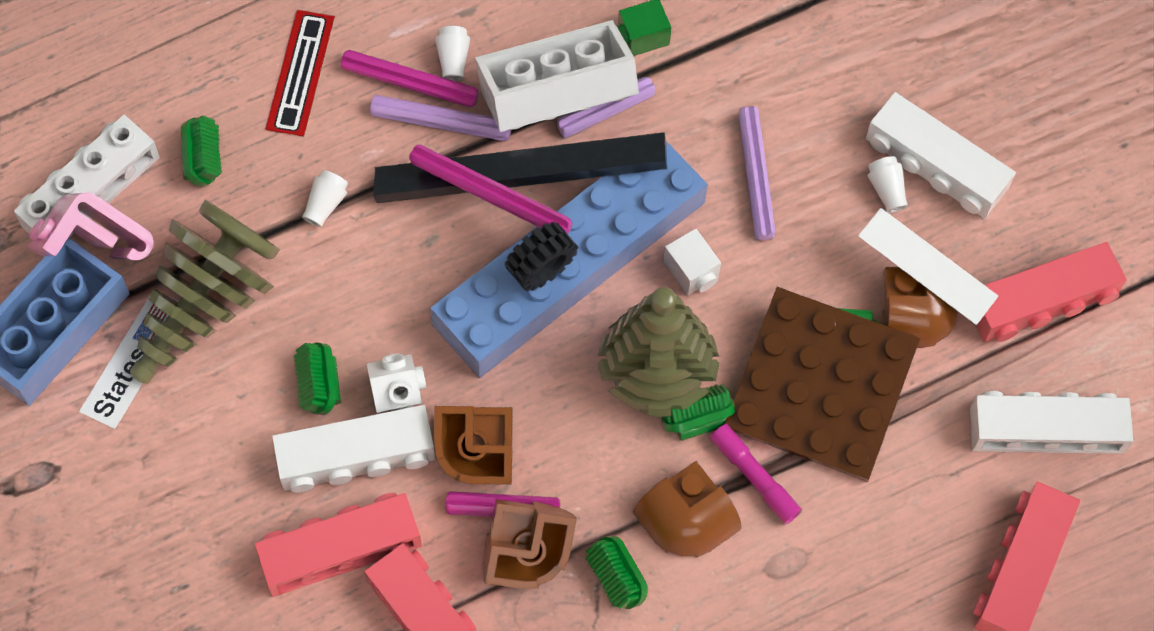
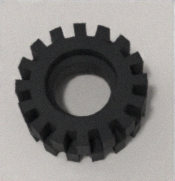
M551 222L550 225L546 223L542 226L541 230L536 228L532 231L531 236H525L522 239L523 243L517 244L513 248L515 252L508 255L505 266L525 291H534L538 286L540 288L545 286L548 280H554L557 273H562L566 269L565 265L571 264L573 261L572 257L577 255L578 246L559 223Z

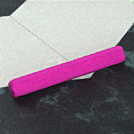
M352 50L345 51L342 56L341 68L343 70L466 107L475 106L478 99L479 90L473 86Z

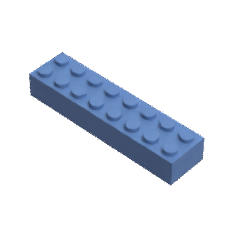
M667 141V169L601 177L557 211L571 219L573 225L568 235L576 243L578 249L577 255L572 257L573 261L571 264L565 265L566 269L562 273H557L554 280H548L545 286L541 288L538 286L534 291H525L506 269L505 262L508 260L507 257L510 253L515 252L513 248L517 244L523 243V238H521L430 308L432 326L479 378L488 373L705 204L708 184ZM530 231V232H529L528 234H526L525 236H528V237L531 236V235H532V231Z

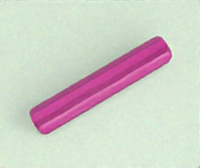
M450 491L446 496L445 508L446 513L450 515L493 517L496 499L531 505L532 501L556 507H560L561 502L557 497Z

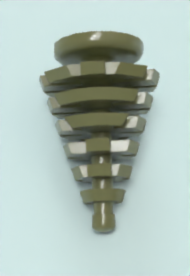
M204 200L199 208V212L205 219L222 231V235L215 245L174 219L171 221L169 231L207 259L202 264L177 247L165 242L163 255L194 277V279L189 283L179 275L159 265L156 277L164 285L180 295L181 298L177 302L156 289L152 290L149 300L169 316L164 321L151 313L146 314L143 325L156 335L152 340L142 335L139 338L137 348L144 354L139 361H136L130 373L140 383L148 384L156 374L155 370L159 364L169 367L178 360L169 352L173 345L185 352L190 351L197 345L192 339L182 333L186 327L206 338H209L217 331L207 321L195 314L198 308L224 323H228L236 317L232 311L208 295L211 289L245 309L255 302L248 294L221 276L224 270L263 294L274 287L266 279L234 257L242 247H248L266 259H273L280 249L207 200Z
M661 287L652 294L645 296L640 303L629 308L628 312L620 316L619 320L609 327L611 328L610 333L602 338L598 356H606L607 359H601L598 362L602 381H614L615 387L608 392L632 409L648 413V416H671V409L685 410L691 404H694L695 401L709 393L706 388H700L701 381H716L719 362L717 359L712 358L719 357L715 339L712 335H709L708 328L692 312V309L689 306H685L681 298L670 288Z

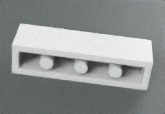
M896 92L870 122L865 138L875 150L895 156L905 170L910 173H917L929 181L936 191L950 195L959 201L966 211L978 214L986 219L1009 189L1016 174L1014 170Z
M988 391L977 395L970 407L972 451L1124 454L1134 441L1130 398H1117V395L1113 393H1102L1094 397H1079L1077 393L1067 392L1052 397L1041 396L1038 392H1024L1018 396H1003L1002 392Z
M425 405L272 436L283 490H291L294 493L309 491L314 488V485L326 482L332 485L345 484L350 482L352 477L368 474L369 477H379L390 473V469L404 466L407 469H418L428 465L429 461L436 460Z

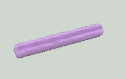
M380 95L373 96L370 104V113L376 117L501 141H508L511 130L500 132L494 118L490 116Z
M755 106L742 107L739 110L738 116L755 238L759 241L771 240L774 238L776 230L759 110Z

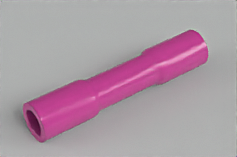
M728 424L722 425L711 435V441L732 464L738 467L762 495L766 504L785 525L793 521L802 512L803 509L767 473Z

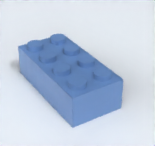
M69 237L56 256H45L0 304V385L30 406L130 295L123 277Z

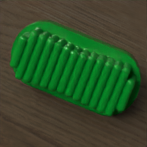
M204 115L198 118H191L181 125L183 179L200 187L214 182L216 177L222 173L219 153V125L214 124V119Z
M319 342L313 344L304 343L296 349L297 353L293 356L295 359L297 383L299 384V407L313 414L326 415L333 409L334 405L341 403L336 357L332 356V350L328 344Z
M717 384L706 387L709 393L695 401L694 404H691L685 410L671 409V416L662 417L663 427L668 432L678 433L681 441L717 430L725 424V418L734 414L736 410L734 400L730 397L728 389L723 384L720 387Z
M608 536L601 538L586 550V553L589 555L585 559L591 565L590 567L593 569V572L596 573L598 580L601 581V585H603L605 593L608 594L607 597L610 603H612V607L631 609L643 604L648 594L647 583L624 542L619 537Z

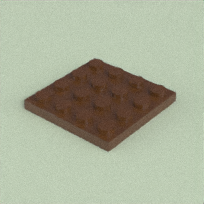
M776 287L734 398L736 410L734 414L727 417L725 424H728L737 434L868 482L920 338Z

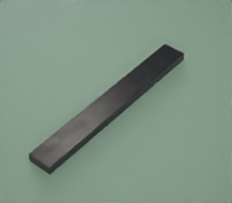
M665 132L449 159L508 188L664 170L667 169V145ZM412 163L375 167L373 196L376 203L469 193Z

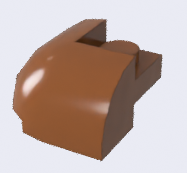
M885 267L883 272L885 301L883 325L920 338L917 348L935 346L937 342L947 337L955 328L958 311L900 267Z
M434 406V448L436 459L445 473L459 482L468 484L512 485L513 407Z
M697 461L669 480L666 477L656 484L639 500L633 510L635 517L659 547L666 553L669 551L680 556L700 557L711 552L741 530V520L731 499L722 486L717 488Z
M496 499L490 533H487L483 560L484 583L519 589L539 588V585L552 580L561 570L564 571L570 557L577 518L567 510L546 503L532 501L531 505Z

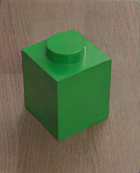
M650 0L619 10L618 25L616 26L633 56L670 45L672 27L660 0Z

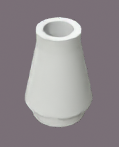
M442 27L438 30V36L435 38L442 68V77L456 82L464 79V68L471 40L467 36V29L464 27Z
M895 156L881 158L868 165L870 173L867 177L885 205L887 213H894L907 208L902 164L897 162Z
M322 170L319 176L314 177L302 218L312 225L322 227L325 220L347 195L345 189L348 186V182L330 171Z

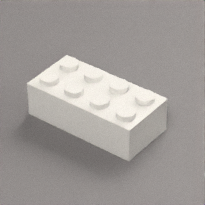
M613 20L475 57L481 92L500 132L519 129L522 126L543 120H552L557 116L579 110H587L593 106L611 101H620L626 97L639 94L635 58Z

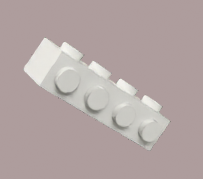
M126 115L120 117L116 122H110L104 127L99 137L91 144L81 147L67 165L62 169L52 172L44 185L36 192L26 195L19 202L14 213L21 227L30 233L35 223L40 218L45 220L57 201L66 194L92 193L105 202L110 203L160 158L155 142ZM78 210L80 213L91 219L89 216Z

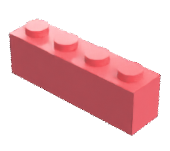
M1104 242L986 284L985 286L996 293L998 298L976 327L984 343L996 338L998 342H1002L1014 337L1018 330L1030 326L1031 329H1038L1049 324L1052 318L1062 314L1065 317H1072L1082 312L1087 305L1096 302L1099 305H1105L1119 297V292L1127 279L1108 242Z
M1038 481L1030 492L1022 491L1014 510L1020 513L1016 526L1008 525L1000 544L1006 547V551L1002 560L995 558L986 578L992 581L988 594L981 592L972 614L979 616L974 629L978 631H1029L1080 504V499Z
M387 493L376 498L373 504L361 508L358 505L348 506L338 511L337 516L322 520V518L309 519L301 523L298 529L286 533L283 530H278L263 536L262 541L254 544L272 597L378 562L402 543L409 551L422 547L420 533L406 493L400 495Z
M402 543L365 570L368 584L404 631L476 630L470 617L463 610L457 613L449 603L453 598L445 585L440 580L434 583L425 571L429 569V566L416 549L410 553Z

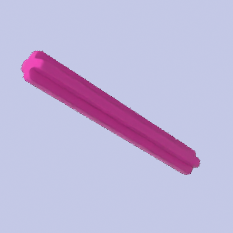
M421 144L415 145L409 155V160L413 165L539 228H542L546 223L550 225L551 222L559 223L567 234H569L573 223L569 217Z

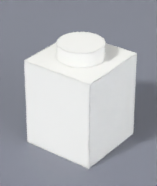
M697 229L665 246L663 262L687 296L697 290L705 292L717 283L721 262Z

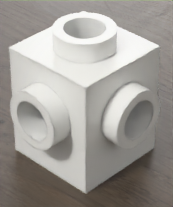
M390 354L381 361L366 364L377 413L389 410L396 411L422 404L420 390L427 388L422 366H414L411 354L405 356L403 354Z

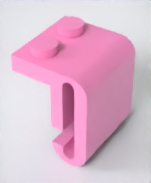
M75 193L62 196L45 220L40 218L28 235L32 240L27 248L40 256H56L72 232L94 247L112 248L118 237L78 211L80 210L128 243V248L115 247L109 255L113 259L141 260L149 255L154 245L153 237L147 229L92 193Z

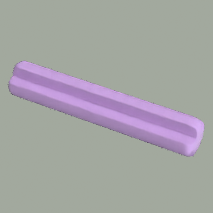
M643 77L638 80L639 94L626 97L620 101H611L593 106L587 110L568 113L557 119L558 131L564 138H568L653 97L656 91L655 86L649 77Z

